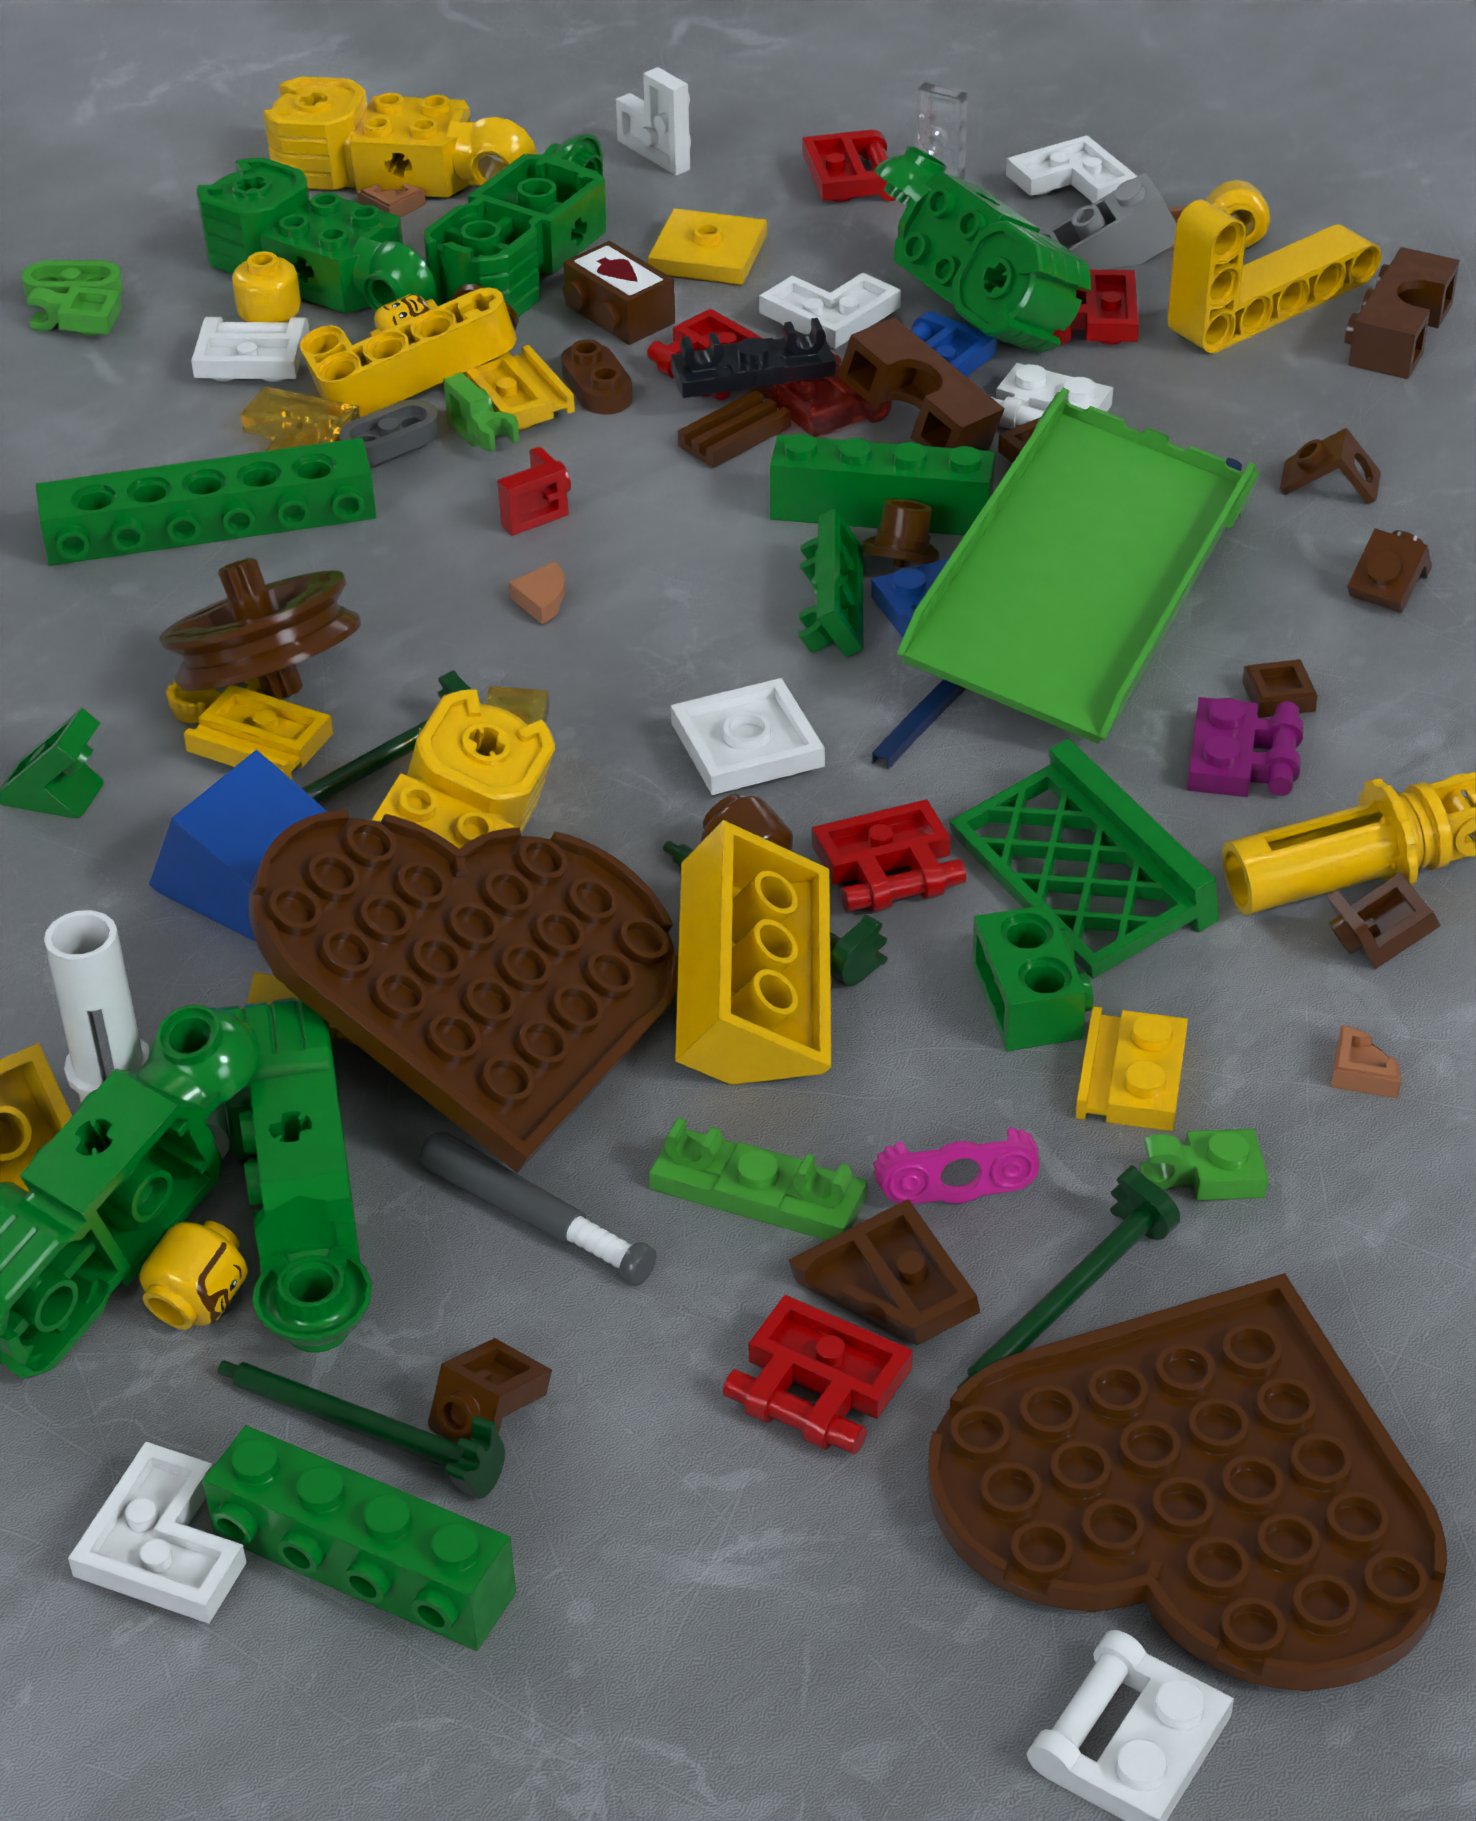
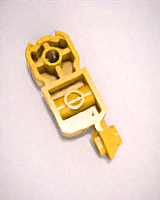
M302 76L287 80L278 85L280 97L273 103L272 109H267L263 112L270 160L302 170L307 177L308 189L338 190L349 187L356 188V193H358L361 189L380 184L381 191L403 190V184H409L425 190V196L448 198L469 185L481 186L523 154H537L534 141L524 128L511 120L489 117L481 118L476 122H470V107L465 100L448 99L444 95H430L425 98L403 97L401 94L391 92L379 96L374 95L369 105H367L365 89L348 78ZM490 155L499 157L503 162L493 159Z
M477 689L461 690L447 694L441 698L417 737L407 776L402 773L399 774L372 820L381 822L385 814L397 816L433 831L459 849L478 836L492 831L520 827L522 833L537 807L540 793L542 792L555 752V743L551 731L543 720L527 725L523 720L507 710L480 704Z

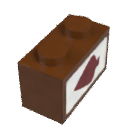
M607 241L563 262L565 283L563 295L566 300V306L626 344L631 345L675 324L674 279L615 243Z

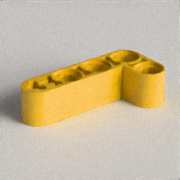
M489 287L464 294L354 345L351 344L340 327L333 325L322 326L307 333L301 340L300 348L317 391L332 416L340 422H351L443 382L444 378L461 372L464 373L507 353L515 346L517 336L502 293L498 289Z

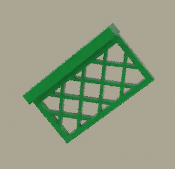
M1069 738L1048 749L1050 758L1048 766L949 821L951 834L1023 908L1046 905L1049 892L1081 895L1078 911L1052 909L1059 928H1067L1071 934L1075 962L1092 979L1188 923L1199 933L1219 921L1216 878ZM1048 789L1060 800L1057 810L1026 808L1027 801ZM988 823L1010 824L1006 839L980 837L975 831ZM1021 825L1053 827L1050 842L1018 840ZM1064 828L1090 829L1095 834L1093 845L1061 843ZM1013 857L1045 859L1042 874L1014 872L1011 869ZM1056 860L1089 862L1086 877L1053 875ZM1100 863L1127 865L1132 870L1130 881L1097 878ZM1092 896L1126 898L1123 913L1089 912ZM1137 899L1164 901L1170 907V909L1156 917L1133 915ZM1085 929L1118 932L1117 940L1095 953L1082 941Z

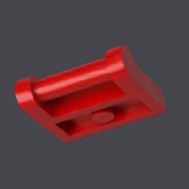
M870 129L802 137V155L822 201L846 202L854 197L878 194L886 201H895L894 198L884 192L887 182L874 172V169L880 163L888 159L886 154L887 143L881 132ZM859 155L870 162L873 171L865 170Z

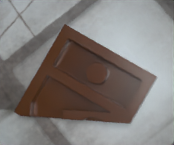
M909 1199L789 1259L793 1277L799 1285L915 1345H919L980 1313L977 1295Z

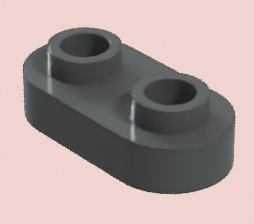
M401 401L345 424L339 432V438L341 441L363 437L370 468L381 465L384 461L401 454L421 449L435 440L439 434L438 412L434 405L426 401Z

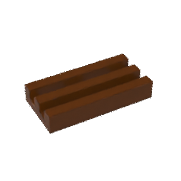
M754 390L677 431L678 446L712 468H715L791 427V410L785 407L777 410V402L770 398L763 401V394Z

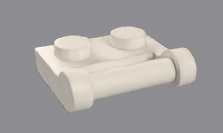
M205 317L191 360L194 378H212L216 381L263 379L269 382L296 379L302 358L300 343L302 338L309 333L308 319L291 317L289 322H223L222 317Z
M1110 1630L1106 1632L1093 1653L1096 1664L1052 1730L1045 1729L1040 1731L1027 1752V1758L1031 1766L1048 1780L1124 1821H1167L1231 1718L1234 1698L1147 1654L1143 1646L1129 1634L1119 1630ZM1121 1683L1141 1694L1096 1762L1081 1754L1079 1748Z

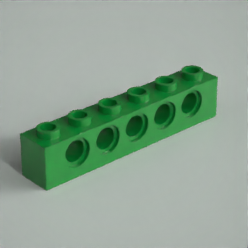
M363 437L35 483L39 520L49 566L377 519L372 473Z

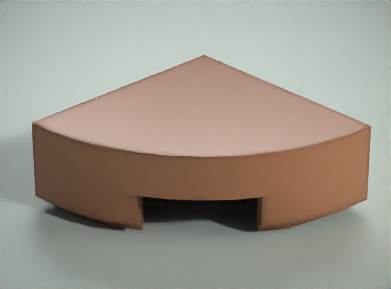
M380 184L358 191V202L360 204L373 205L379 210L400 216V218L426 205L425 190L409 184H403V190L381 191Z
M554 561L510 581V598L541 624L548 622L560 611V603L565 595V576L562 568Z
M1340 1025L1330 1087L1398 1098L1401 1071L1396 1059L1392 1056L1389 1058L1381 1049L1372 1044V1036L1366 1032Z

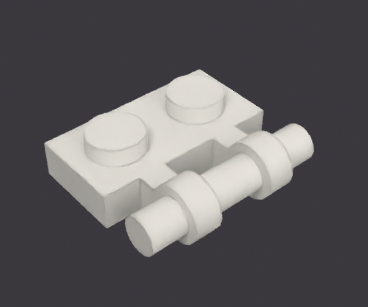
M1016 363L996 388V398L993 399L1005 408L999 423L1000 427L1013 429L1040 418L1056 393L1061 392L1063 388L1069 390L1068 401L1071 404L1083 409L1093 406L1107 412L1112 406L1113 387L1094 383L1086 377H1071L1047 371L1043 367L1034 364L1024 365Z

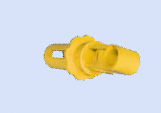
M1476 771L1468 774H1456L1431 784L1426 782L1407 786L1404 792L1398 794L1391 785H1387L1381 778H1374L1364 782V789L1359 793L1358 806L1225 842L1222 848V866L1233 902L1242 914L1249 915L1376 879L1382 880L1384 878L1385 881H1388L1400 872L1413 886L1417 882L1418 869L1425 867L1429 870L1446 867L1450 861L1467 856H1476ZM1462 791L1466 793V797L1462 795ZM1472 833L1474 838H1470L1468 834Z

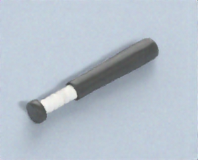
M435 1132L422 1145L420 1160L426 1169L455 1186L538 1228L566 1245L575 1243L578 1247H583L587 1252L593 1253L596 1257L602 1258L605 1262L611 1263L615 1268H618L620 1277L628 1284L633 1286L640 1285L652 1272L657 1256L656 1251L651 1246L643 1242H637L633 1245L628 1244L625 1240L591 1223L586 1219L584 1212L548 1193L449 1133Z

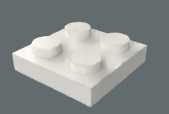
M782 678L671 705V724L712 795L825 767V747Z

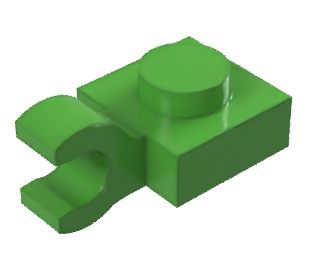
M71 286L67 294L54 292L42 287L34 288L27 299V305L40 306L47 311H35L30 321V327L39 331L51 330L58 323L59 330L76 331L88 336L98 334L109 335L122 309L120 291Z
M462 372L443 379L447 423L472 447L480 445L484 450L492 452L496 450L495 436L499 435L508 437L513 443L519 441L517 418L509 413L494 412L491 398L483 388L477 387Z
M1254 1128L1187 1131L1184 1145L1179 1139L1168 1134H1155L1145 1137L1144 1145L1148 1161L1140 1163V1171L1142 1175L1161 1189L1192 1185L1196 1201L1265 1198L1269 1179Z

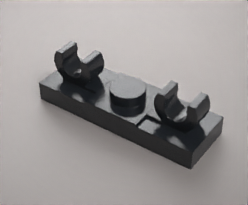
M811 318V331L808 335L797 336L791 321L785 322L783 325V338L774 340L773 338H746L738 343L721 345L716 332L709 333L710 344L708 348L694 351L690 337L685 336L680 342L681 353L671 354V370L682 398L836 376V360L826 341V334L819 319Z

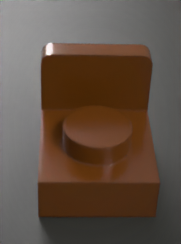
M493 1338L441 1364L428 1426L442 1437L458 1443L460 1438L471 1440L472 1420L477 1415L496 1422L499 1433L503 1417L546 1395L552 1369Z

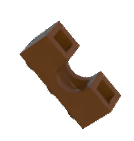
M1401 247L1390 265L1383 264L1375 289L1368 288L1364 295L1360 313H1352L1349 318L1344 342L1351 345L1349 366L1409 379L1424 353L1427 327L1439 328L1453 304L1460 260Z
M893 317L850 336L837 377L873 407L886 401L896 400L907 402L919 408L920 411L910 436L915 443L931 447L957 448L968 446L983 451L990 449L1005 408L900 321Z

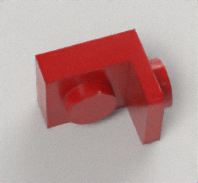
M541 446L529 451L531 468L497 480L501 526L511 536L569 515L567 492L571 490L569 473L561 461H556Z

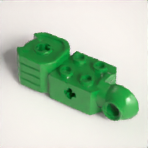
M590 134L577 135L564 141L562 144H551L544 154L521 155L468 195V204L456 206L424 230L426 264L433 274L437 288V306L451 301L456 289L462 285L476 284L485 288L498 289L502 293L504 300L513 308L519 318L540 301L539 273L553 275L563 267L564 261L577 256L606 232L603 154L601 144L596 136Z
M908 145L903 155L890 157L880 163L874 169V172L887 182L884 192L907 206L899 220L893 261L950 304L954 305L956 313L987 336L1035 353L1046 352L1058 347L1061 344L1060 339L1053 336L1052 333L1057 329L1065 331L1076 317L1082 301L1075 298L1076 291L1088 292L1091 290V277L1087 262L1055 239L1039 234L1040 228L980 186L945 173L947 166L943 162L916 147Z
M265 158L236 160L237 172L218 179L214 184L198 185L196 188L207 259L214 268L233 274L236 267L246 261L250 255L264 251L272 252L277 257L284 258L294 265L298 274L301 299L342 313H349L371 307L376 312L379 307L412 293L420 295L425 301L433 299L436 303L437 288L433 274L425 261L412 248L404 245L400 216L379 210L373 205H363L341 198L335 193L322 192L310 200L307 177L302 170Z
M295 998L273 1000L271 1004L266 1001L245 1004L243 1008L239 1005L218 1008L235 1014L255 1031L260 1046L258 1067L248 1084L232 1098L225 1101L234 1156L238 1160L249 1159L248 1162L244 1163L250 1205L263 1204L261 1210L253 1211L261 1276L255 1283L252 1303L260 1322L276 1337L290 1342L294 1347L305 1352H325L340 1345L346 1339L349 1332L356 1328L369 1308L373 1284L366 1267L360 1260L329 1023L300 999L296 1000Z
M187 1005L171 1012L161 1022L157 1036L150 1045L148 1060L137 1072L115 1069L98 1089L85 1097L79 1110L53 1139L44 1144L35 1153L31 1163L19 1175L29 1191L12 1182L0 1183V1364L6 1365L7 1369L22 1379L38 1376L57 1366L102 1314L110 1294L120 1282L128 1286L140 1273L144 1262L168 1229L175 1224L184 1222L219 1181L222 1157L213 1143L215 1138L205 1120L220 1103L232 1098L248 1084L258 1067L260 1046L255 1031L239 1016L201 1005Z

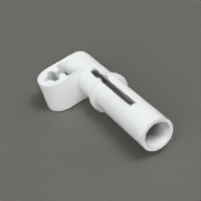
M93 910L75 911L61 916L52 922L46 930L44 937L69 1049L64 1067L65 1076L69 1086L79 1093L81 1103L89 1093L98 1089L107 1079L92 1011L102 1009L114 1070L121 1069L137 1072L148 1060L149 1054L148 1044L139 1038L117 927L109 916ZM224 1102L220 1103L205 1120L215 1138L213 1143L222 1159L229 1151L230 1142Z

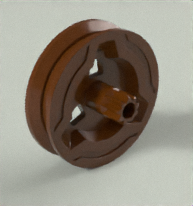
M246 558L225 565L218 572L227 595L226 599L202 608L177 621L162 632L159 640L164 649L183 656L184 661L175 677V682L180 690H209L258 678L263 694L281 700L298 693L302 689L303 684L295 664L342 642L359 629L361 620L358 613L338 605L337 600L346 585L343 572L334 570L319 571L265 584L257 560Z

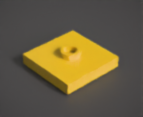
M674 208L648 256V264L672 277L743 285L767 237V220Z

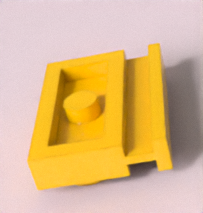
M529 344L522 346L521 354L512 356L507 352L463 373L477 387L483 388L488 393L494 412L509 413L517 418L519 431L554 419L553 412L564 409L567 414L575 412L574 394Z
M229 685L198 717L199 725L195 730L188 728L183 733L187 752L235 767L257 749L291 780L292 771L296 767L303 768L334 734L331 715L236 685Z
M1093 1006L1077 1096L1075 1119L1085 1120L1086 1113L1106 1115V1123L1173 1131L1188 1018L1122 1010L1121 1017L1102 1015V1007Z

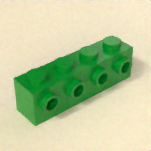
M808 434L777 435L769 466L770 520L818 524L819 515L835 508L848 526L878 528L881 524L885 500L905 499L924 503L932 507L929 533L965 536L993 494L995 451L977 450L968 446L957 448L931 447L915 442L901 444L868 442L862 438H849L846 440L816 438Z
M247 1425L242 1428L202 1480L214 1535L242 1544L243 1548L251 1553L475 1651H478L516 1593L510 1536Z

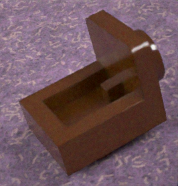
M1374 528L1347 585L1349 595L1402 613L1419 576L1427 578L1432 568L1428 545L1424 544L1417 536L1406 531L1395 530L1393 533Z
M1401 872L1351 905L1338 889L1327 895L1337 915L1335 919L1329 922L1332 931L1350 955L1360 949L1375 969L1441 926L1433 910Z

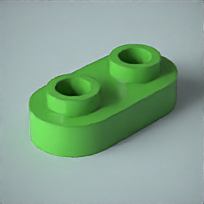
M45 260L27 266L21 273L24 294L27 299L32 289L39 287L66 294L71 286L120 291V294L123 292L119 266L105 260Z

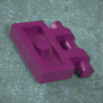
M1199 697L1187 791L1248 797L1249 783L1256 782L1268 784L1269 791L1274 795L1284 796L1289 794L1292 790L1293 782L1299 777L1301 757L1296 748L1303 740L1304 723L1299 717L1298 706L1293 702H1282L1277 705L1275 714L1270 719L1257 718L1258 703L1238 701L1232 698L1215 699ZM1253 747L1270 750L1267 753L1253 752Z

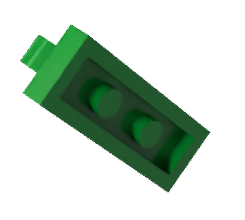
M834 508L818 516V537L800 546V551L807 559L800 563V568L812 584L817 597V605L811 606L799 614V619L806 629L800 631L798 637L810 652L823 649L833 640L847 658L864 650L863 551L859 540Z

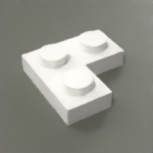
M656 67L643 73L644 101L631 93L616 98L617 140L677 176L690 170L691 138L689 134L690 96L688 84Z
M1088 135L1006 158V176L1029 196L1046 195L1054 189L1072 185L1094 203L1116 190L1123 182L1137 177V175Z
M865 273L859 274L832 292H827L792 275L759 295L760 314L782 325L785 322L791 321L794 329L805 335H808L811 331V318H818L826 334L828 345L834 349L847 342L852 334L869 328L901 307L900 289Z
M145 1442L68 1557L73 1577L209 1624L247 1563L242 1544L188 1526L206 1498L202 1480L212 1469V1463Z

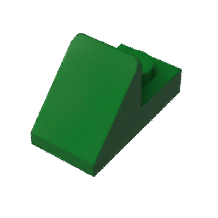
M83 707L18 761L0 787V804L68 818L83 816L103 786V779L85 764L94 751L87 743L101 723Z

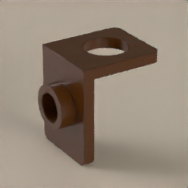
M1344 428L1323 440L1314 439L1309 441L1295 455L1289 457L1284 464L1280 489L1287 495L1339 468L1366 503L1370 504L1377 500L1381 473L1350 431ZM1354 458L1361 465L1366 481L1359 474Z

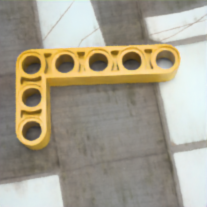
M1195 200L1182 211L1176 225L1168 326L1172 331L1208 353L1219 352L1365 284L1378 270L1382 259V251L1373 242L1343 225L1336 224L1243 265L1246 227L1243 222L1205 200Z

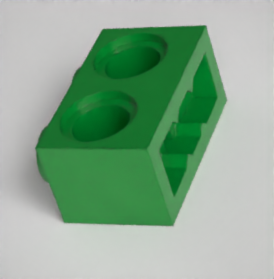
M1049 904L974 916L972 965L1006 1052L1083 1039L1085 1012L1093 1009L1094 998L1090 978L1086 972L1078 973L1074 964L1075 952L1071 934L1067 928H1059Z

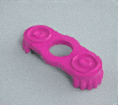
M1010 1127L1007 1130V1141L984 1144L957 1141L937 1150L913 1153L907 1150L903 1142L898 1141L894 1144V1147L886 1146L884 1152L877 1154L878 1160L873 1162L875 1169L873 1172L881 1190L891 1201L898 1204L907 1199L912 1204L935 1201L962 1204L973 1201L982 1195L1020 1190L1032 1183L1038 1175L1040 1166L1038 1159L1039 1150L1030 1133L1026 1134L1024 1129L1017 1131L1014 1127ZM961 1158L971 1159L979 1165L977 1176L966 1185L950 1186L941 1180L942 1171L946 1165L954 1160Z

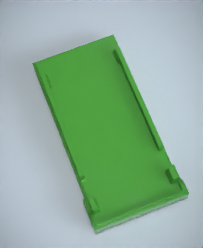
M1063 388L1061 392L1056 393L1038 420L1031 437L915 609L897 655L902 656V662L1099 744L1101 740L1105 741L1224 530L1226 527L1231 529L1238 517L1241 518L1250 503L1260 471L1255 470V463L1249 462L1245 471L1241 472L1229 467L1226 464V459L1194 446H1190L1189 449H1183L1173 445L1169 441V435L1146 427L1145 431L1141 432L1128 427L1125 424V419L1093 406H1089L1088 409L1075 406L1068 401L1069 390Z

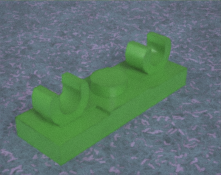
M679 1117L666 1136L664 1147L649 1172L650 1190L823 1240H828L853 1227L868 1192V1180L853 1176L849 1165L841 1163L838 1170L833 1171L816 1166L815 1156L811 1154H806L804 1159H799L742 1142L734 1143L724 1140L721 1131L715 1127H711L707 1135L686 1129V1119Z

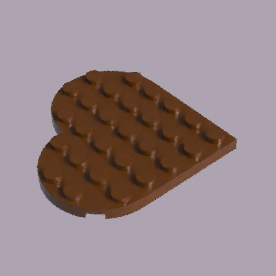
M348 810L323 812L294 823L272 842L254 875L249 892L248 908L252 932L273 975L301 1001L516 1173L527 1164L647 1035L662 1017L677 992L678 955H675L668 933L673 923L658 897L635 872L611 854L582 839L556 831L548 839L535 836H521L520 827L506 828L480 835L459 849L433 831L397 816L385 814L380 822L349 818Z
M1285 1273L1001 1359L972 1376L950 1398V1408L939 1423L936 1432H932L929 1445L927 1477L932 1511L948 1543L974 1571L1011 1594L1038 1604L1061 1609L1099 1612L1145 1603L1156 1621L1182 1648L1216 1670L1257 1685L1300 1691L1336 1688L1360 1682L1381 1673L1406 1656L1422 1639L1437 1612L1447 1566L1446 1540L1437 1511L1421 1483Z

